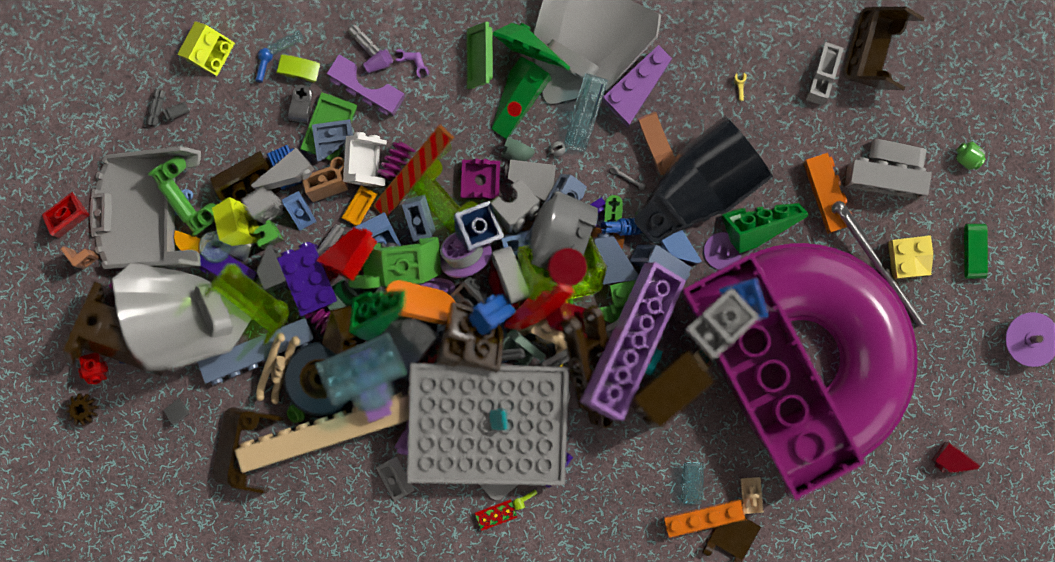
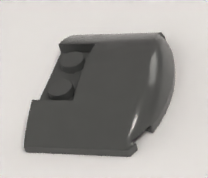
M559 191L555 192V196L544 203L535 219L529 249H532L533 260H530L531 264L548 271V261L551 255L565 247L574 248L584 255L593 226H596L598 208Z

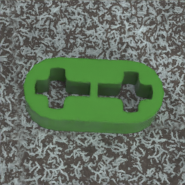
M611 195L607 198L604 221H610L611 215H615V221L622 218L623 202L619 196ZM613 199H616V202L619 203V206L615 208V212H612V206L609 205V202H612Z
M356 275L353 281L348 279L349 287L352 288L380 287L379 276Z

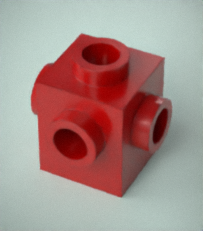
M94 352L80 356L81 367L78 368L81 379H84L88 384H99L101 381L107 380L106 372L109 371L108 365L100 354Z

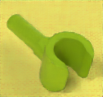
M533 490L527 495L513 501L515 510L525 508L524 501L536 495L537 491Z

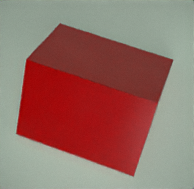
M73 192L42 214L49 233L57 238H61L90 216Z

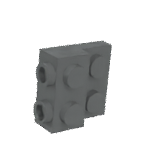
M469 277L450 296L456 303L474 308L479 303L484 305V301L491 294L485 293L480 288L481 283L477 279Z

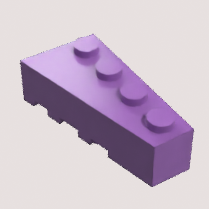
M659 45L603 96L602 101L627 127L630 126L671 62L672 58Z

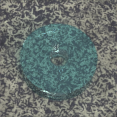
M213 231L201 238L199 250L205 260L218 263L224 261L229 256L231 245L220 241L218 232ZM217 245L218 248L213 249L212 246Z

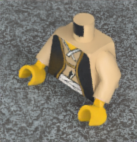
M545 318L530 327L518 331L532 343L554 354H558L566 349L563 332L550 329Z

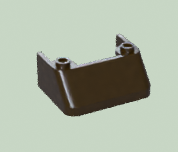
M907 6L865 7L860 12L843 70L844 77L850 81L881 90L904 91L905 86L892 80L891 73L883 70L892 36L901 35L906 30L908 21H924V17Z
M238 407L227 409L224 414L212 472L213 479L217 483L235 489L261 494L267 493L269 488L246 484V473H242L241 469L234 468L237 456L235 450L238 449L242 430L250 431L258 426L260 417L279 421L283 420L284 416Z

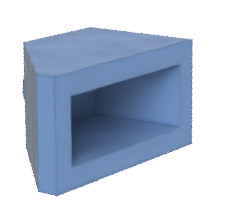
M683 230L673 233L660 242L662 249L683 262L696 265L701 262L700 257Z

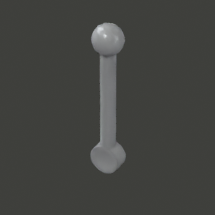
M617 166L611 167L610 172L612 174L617 173L638 186L640 190L646 188L644 183H639L622 173Z

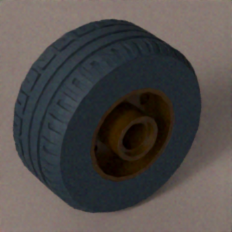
M323 342L305 345L297 350L287 362L288 364L284 370L283 382L289 400L302 412L314 416H328L342 411L353 401L358 390L354 376L355 367L349 353L337 355L322 344ZM321 374L325 376L323 384H320L318 381Z

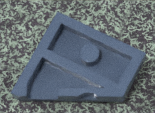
M351 119L312 125L317 161H322L346 144V136L353 135Z

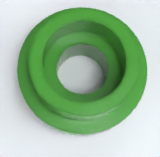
M292 404L287 410V416L294 423L301 422L305 419V412H302Z

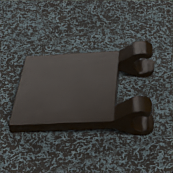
M747 518L719 525L714 530L702 553L710 556L715 546H718L735 556L732 562H742L761 526Z

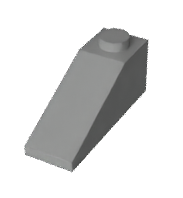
M295 148L255 181L252 187L256 191L261 188L270 190L297 183L309 178L315 169L300 151Z

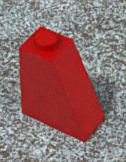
M353 227L319 256L316 261L325 269L353 281L377 241L372 237L373 233L365 228L360 230Z

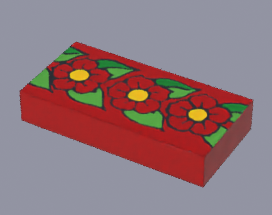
M511 499L475 512L481 531L518 518Z

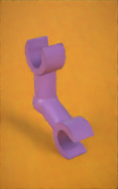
M402 49L396 50L397 53H403V58L395 59L397 62L414 60L417 66L416 73L418 77L421 78L419 72L422 69H425L429 75V70L424 66L419 52L411 53L404 52Z

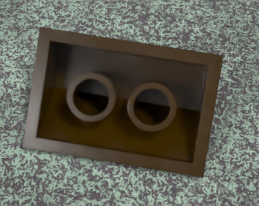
M261 151L211 177L210 180L214 191L221 201L231 197L244 204L242 200L256 192L252 184L269 171L271 167ZM281 187L270 189L274 194L282 190Z

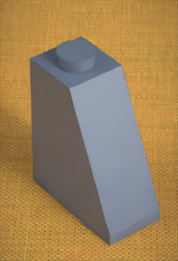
M598 233V237H593L601 285L637 280L639 275L613 235Z
M637 245L630 259L631 263L641 268L644 263L656 262L686 281L692 268L658 245Z

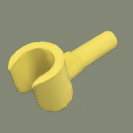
M737 73L734 78L735 84L738 85L739 101L744 100L743 84L747 77L745 73H743V80H738Z

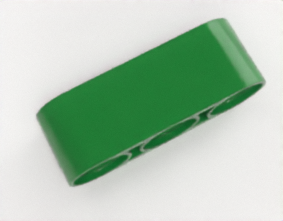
M966 223L964 226V276L966 279H986L988 274L987 225Z

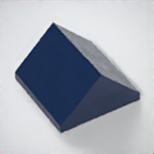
M490 201L454 214L456 237L468 251L504 237Z

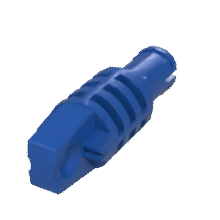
M620 218L614 222L603 221L601 223V227H607L601 229L603 234L617 233L624 236L643 233L636 225L634 218Z

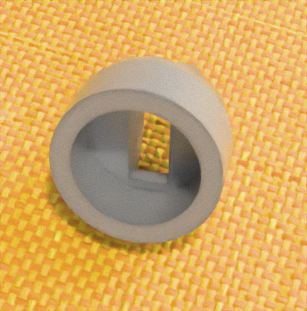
M560 141L554 142L550 148L551 154L555 155V157L563 156L566 150L565 145ZM562 145L563 148L554 152V148Z

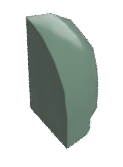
M508 137L501 157L509 161H527L532 158L536 151Z

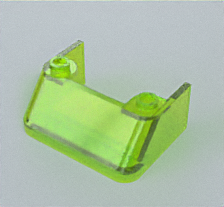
M449 144L412 190L418 196H426L429 209L447 230L453 234L455 233L454 214L475 207L478 204L470 201L459 207L436 181V178L443 170L442 163L439 160L452 150V146Z
M227 264L214 277L203 294L206 298L215 289L267 330L263 340L265 345L286 322L289 314L288 306L283 301H278L243 274L241 268L236 264Z

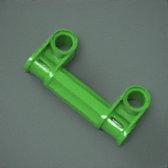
M174 156L147 174L153 177L158 184L157 188L170 203L182 222L186 223L191 229L192 235L195 236L215 221L212 207L216 206V204L209 203L195 211L173 180L186 168L185 160L180 156Z

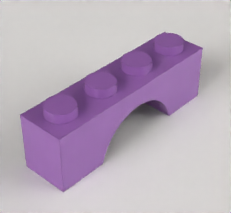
M338 55L327 73L330 77L329 81L338 87L340 84L345 86L346 91L353 96H356V94L363 97L362 101L366 104L378 106V111L388 116V114L394 116L405 98L404 93L389 84L379 89L363 87L357 81L356 65L343 56Z

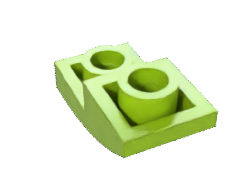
M281 54L276 73L314 83L317 79L320 63Z

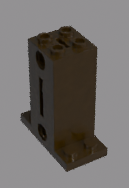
M94 281L62 350L65 361L73 365L75 360H79L82 354L81 348L162 376L164 371L167 372L169 368L147 369L143 363L138 362L134 358L124 339L117 310L104 305L106 298L104 297L102 284Z

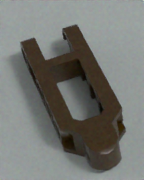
M591 305L582 312L587 338L582 334L580 323L574 316L562 322V331L579 408L588 412L589 421L592 425L607 429L614 420L581 403L592 378L587 350L590 349L595 372L608 343L603 313L598 306Z

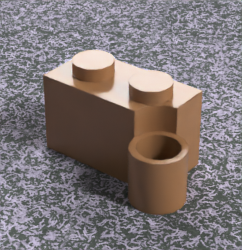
M335 157L332 159L330 167L313 172L309 178L302 180L305 192L312 202L348 190L347 183L343 182L344 159Z

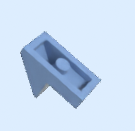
M299 191L282 199L285 208L299 230L316 222L306 200Z

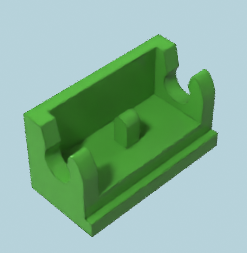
M267 220L266 224L254 231L255 234L263 231L260 234L263 238L257 241V244L264 250L269 245L274 246L283 241L275 223Z

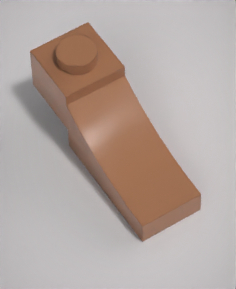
M652 112L638 118V122L656 169L660 175H663L673 162L675 156L664 134L657 113Z

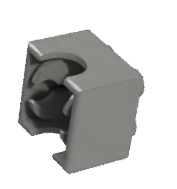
M518 179L511 185L514 189L513 194H511L515 200L514 202L506 203L499 196L491 202L497 221L509 234L520 232L524 228L523 224L527 220L533 221L540 209L539 199L521 179Z

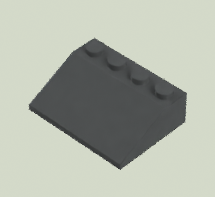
M380 286L376 291L384 293L387 287ZM398 315L379 336L369 340L367 344L405 381H408L411 377V363L422 364L443 337L424 320Z

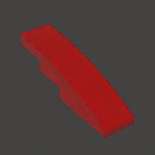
M557 283L550 292L542 291L535 300L528 298L504 325L507 328L518 331L530 327L548 317L575 292L572 287Z

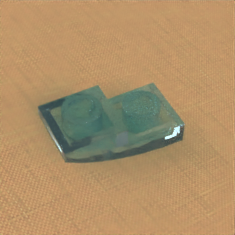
M684 462L681 501L683 504H702L703 462Z

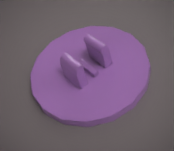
M724 232L712 235L704 246L706 261L710 266L719 270L741 258L742 253L736 250L731 244L728 234Z

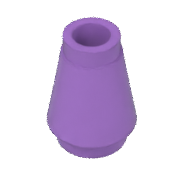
M384 49L383 51L379 50L363 64L367 72L371 73L389 67L393 60L387 49Z

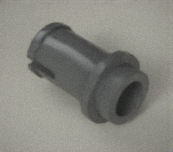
M185 101L171 108L166 107L167 109L164 110L168 121H174V118L190 112Z

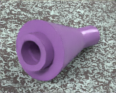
M409 420L406 423L405 431H403L394 447L397 449V453L402 455H408Z

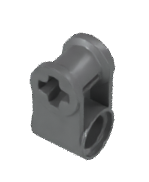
M298 85L293 90L288 120L309 122L312 93L305 85ZM302 90H304L307 96H303L301 99L298 93H302Z

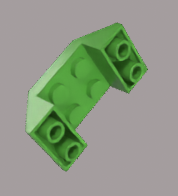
M439 238L419 239V244L381 248V244L376 243L363 264L364 275L379 276L380 286L388 287L391 282L397 280L414 284L425 283L442 274Z

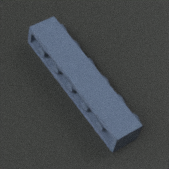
M301 319L237 345L231 352L213 355L198 361L197 363L205 383H211L213 386L223 382L222 378L224 377L234 378L241 375L240 371L244 369L251 371L258 368L259 363L266 362L277 333H283L285 336V341L281 342L277 352L278 356L281 354L285 355L289 341L294 336L300 339V344L295 349L312 344L316 339L308 319Z

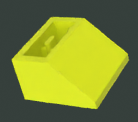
M195 21L177 55L218 76L235 43L209 26Z
M229 197L212 207L220 241L236 246L257 243L261 239L260 232L258 234L254 233L259 227L257 220L252 217L245 204Z

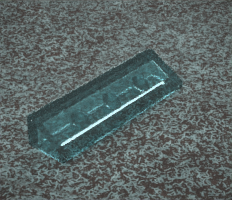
M588 73L585 74L564 140V145L567 148L586 151L606 89L607 79Z

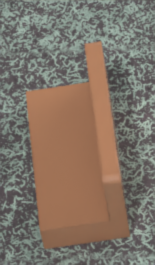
M65 246L61 248L72 265L85 270L99 259L96 252L84 249L77 254L74 249Z

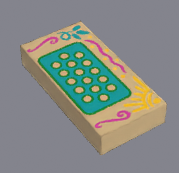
M699 349L692 355L705 371L713 364L702 349Z

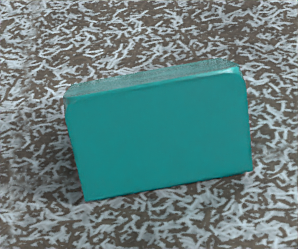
M505 409L490 410L491 428L493 430H507L508 423Z

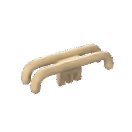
M283 333L276 334L257 386L256 399L258 401L264 399L265 386L271 373V378L274 382L271 402L272 404H278L279 392L285 374L284 370L288 364L287 362L293 356L295 347L300 344L299 337L294 336L290 339L285 355L282 357L278 356L277 352L281 342L285 341V336Z

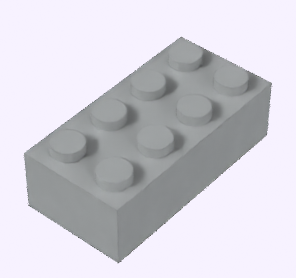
M859 157L847 165L844 187L920 200L929 194L932 172H927L926 168L922 167L909 169L904 164L891 166L886 161H876V163L869 162L867 158Z

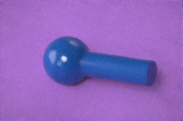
M262 48L258 52L260 63L255 81L259 83L263 82L267 63L273 58V53L268 48Z

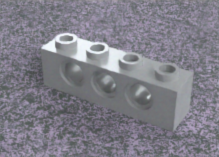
M261 188L242 200L252 217L263 224H266L267 220L273 221L284 214L282 208L285 206L283 202L270 190L266 191L264 188Z

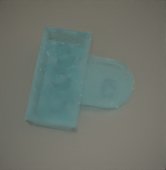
M389 332L316 364L334 406L353 398L355 405L365 411H374L385 406L390 401L393 393L390 381L407 374Z

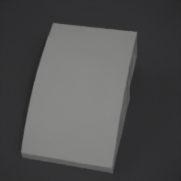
M731 288L692 323L685 332L713 360L759 317Z

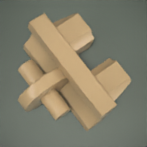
M741 478L744 514L763 513L761 478Z

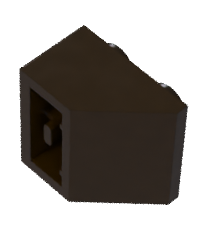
M352 306L330 310L322 344L337 355L366 349L368 341L349 333Z

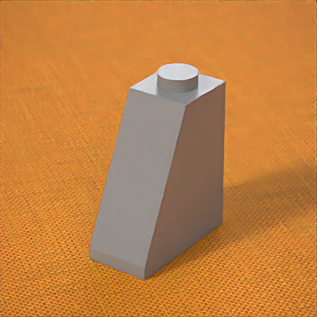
M510 160V165L506 164L505 176H508V181L512 184L521 179L536 197L545 203L554 185L556 165Z

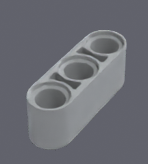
M872 139L869 159L886 161L894 165L904 164L908 168L913 169L915 167L923 168L927 150L901 143Z
M509 246L491 252L492 261L509 303L529 298L527 285L512 248Z

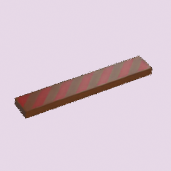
M441 124L437 126L373 204V207L381 214L385 212L387 218L453 141L454 137Z

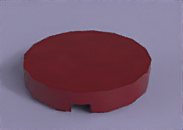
M565 247L551 255L547 268L554 282L574 286L581 282L586 275L587 264L581 252L574 248Z

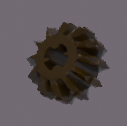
M78 393L77 397H70L72 403L67 402L65 404L67 407H70L69 410H65V414H71L67 420H74V425L80 423L82 426H86L87 422H93L91 416H98L93 411L98 409L99 406L92 405L96 399H90L89 394L83 396L82 393ZM79 406H84L82 408L85 409L84 413H79L81 412L78 411Z

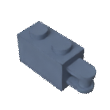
M421 195L407 199L402 206L413 241L418 240L419 242L421 238L432 237L436 229L426 196Z

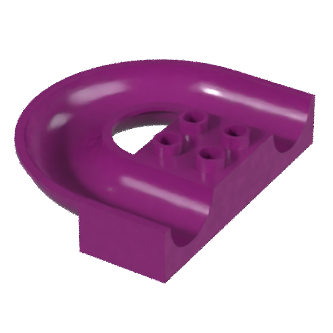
M809 243L778 245L751 253L681 290L680 293L682 299L687 302L698 319L723 296L719 292L720 288L754 278L757 279L768 317L756 320L714 359L755 436L759 438L773 460L783 480L787 496L794 500L802 498L866 463L863 457L880 446L901 421L913 394L918 364L917 345L911 320L902 301L889 283L876 270L851 254L836 248ZM807 320L824 327L836 341L840 355L839 368L834 380L827 388H825L790 321Z

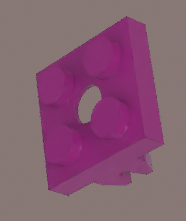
M462 159L461 198L496 199L499 196L500 161ZM482 174L486 177L484 185L476 184L475 178L477 175Z

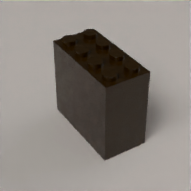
M688 351L683 352L635 393L630 406L636 412L644 415L642 419L649 427L661 429L715 381Z

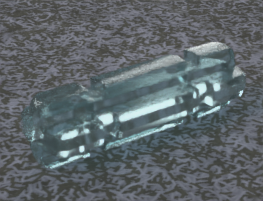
M298 30L293 35H287L277 40V43L273 42L267 47L269 52L275 55L279 53V50L283 51L295 45V42L303 41L304 37L301 31Z

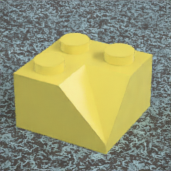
M931 236L896 239L888 242L893 279L931 275L933 263Z

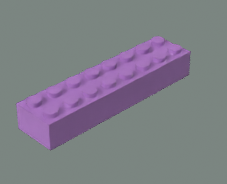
M656 262L644 263L581 403L611 420L624 419L686 280Z

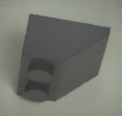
M272 245L266 248L257 270L259 277L256 278L260 288L269 292L288 285L277 260L280 254L277 248Z

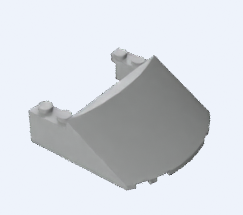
M179 146L104 156L101 172H97L95 177L98 178L96 189H92L90 202L91 235L95 237L97 245L95 251L96 254H100L103 261L101 265L104 269H125L131 263L165 269L200 266V255L197 251H175L174 209L157 188L158 184L153 177L147 173L174 156H180L185 160V169L198 167L201 160V151Z

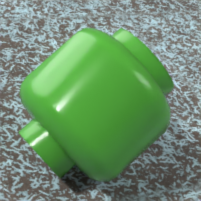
M975 142L962 143L956 150L958 153L956 160L968 170H977L986 160L984 157L985 151Z

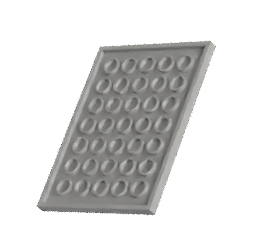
M411 363L408 482L565 485L568 367L501 365L500 371L493 373L470 367L456 366L453 368L444 364ZM505 409L508 429L493 430L491 428L489 411Z

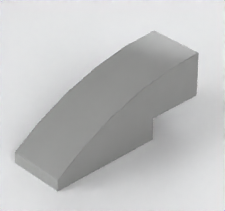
M825 42L806 100L825 105L836 77L843 52L842 47Z

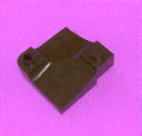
M452 302L443 338L438 347L437 362L453 368L456 366L470 367L498 373L501 368L504 339L501 326L498 325L485 335H481L476 329L477 326H474L469 320V316L474 313L473 308Z

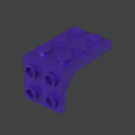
M311 242L299 245V250L294 251L290 249L280 253L282 257L277 258L301 316L338 301L324 267L316 261L319 257L318 246Z

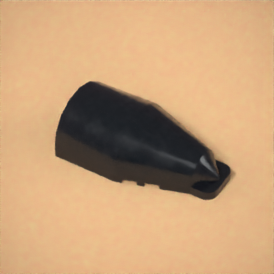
M724 116L678 152L645 205L635 213L634 220L638 228L650 241L660 242L668 235L691 227L694 223L702 220L706 221L715 215L729 212L774 176L743 133L727 116Z

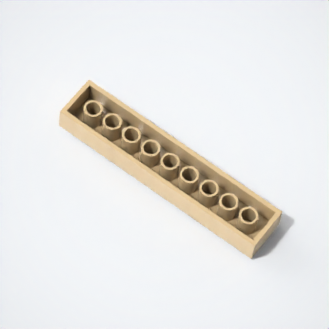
M410 390L404 396H402V393L390 396L393 403L390 406L392 414L371 422L367 418L363 405L354 407L350 413H347L346 410L335 413L333 415L334 418L328 419V416L318 418L314 421L315 424L310 425L309 422L296 426V430H291L290 427L280 430L276 436H273L272 433L261 436L257 442H254V439L239 444L240 448L235 450L242 473L408 421Z

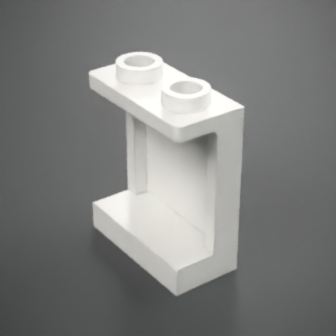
M354 132V135L346 136L343 182L369 187L385 186V178L378 177L377 170L379 167L380 145H386L387 140H382L377 135H369L367 137L366 133Z

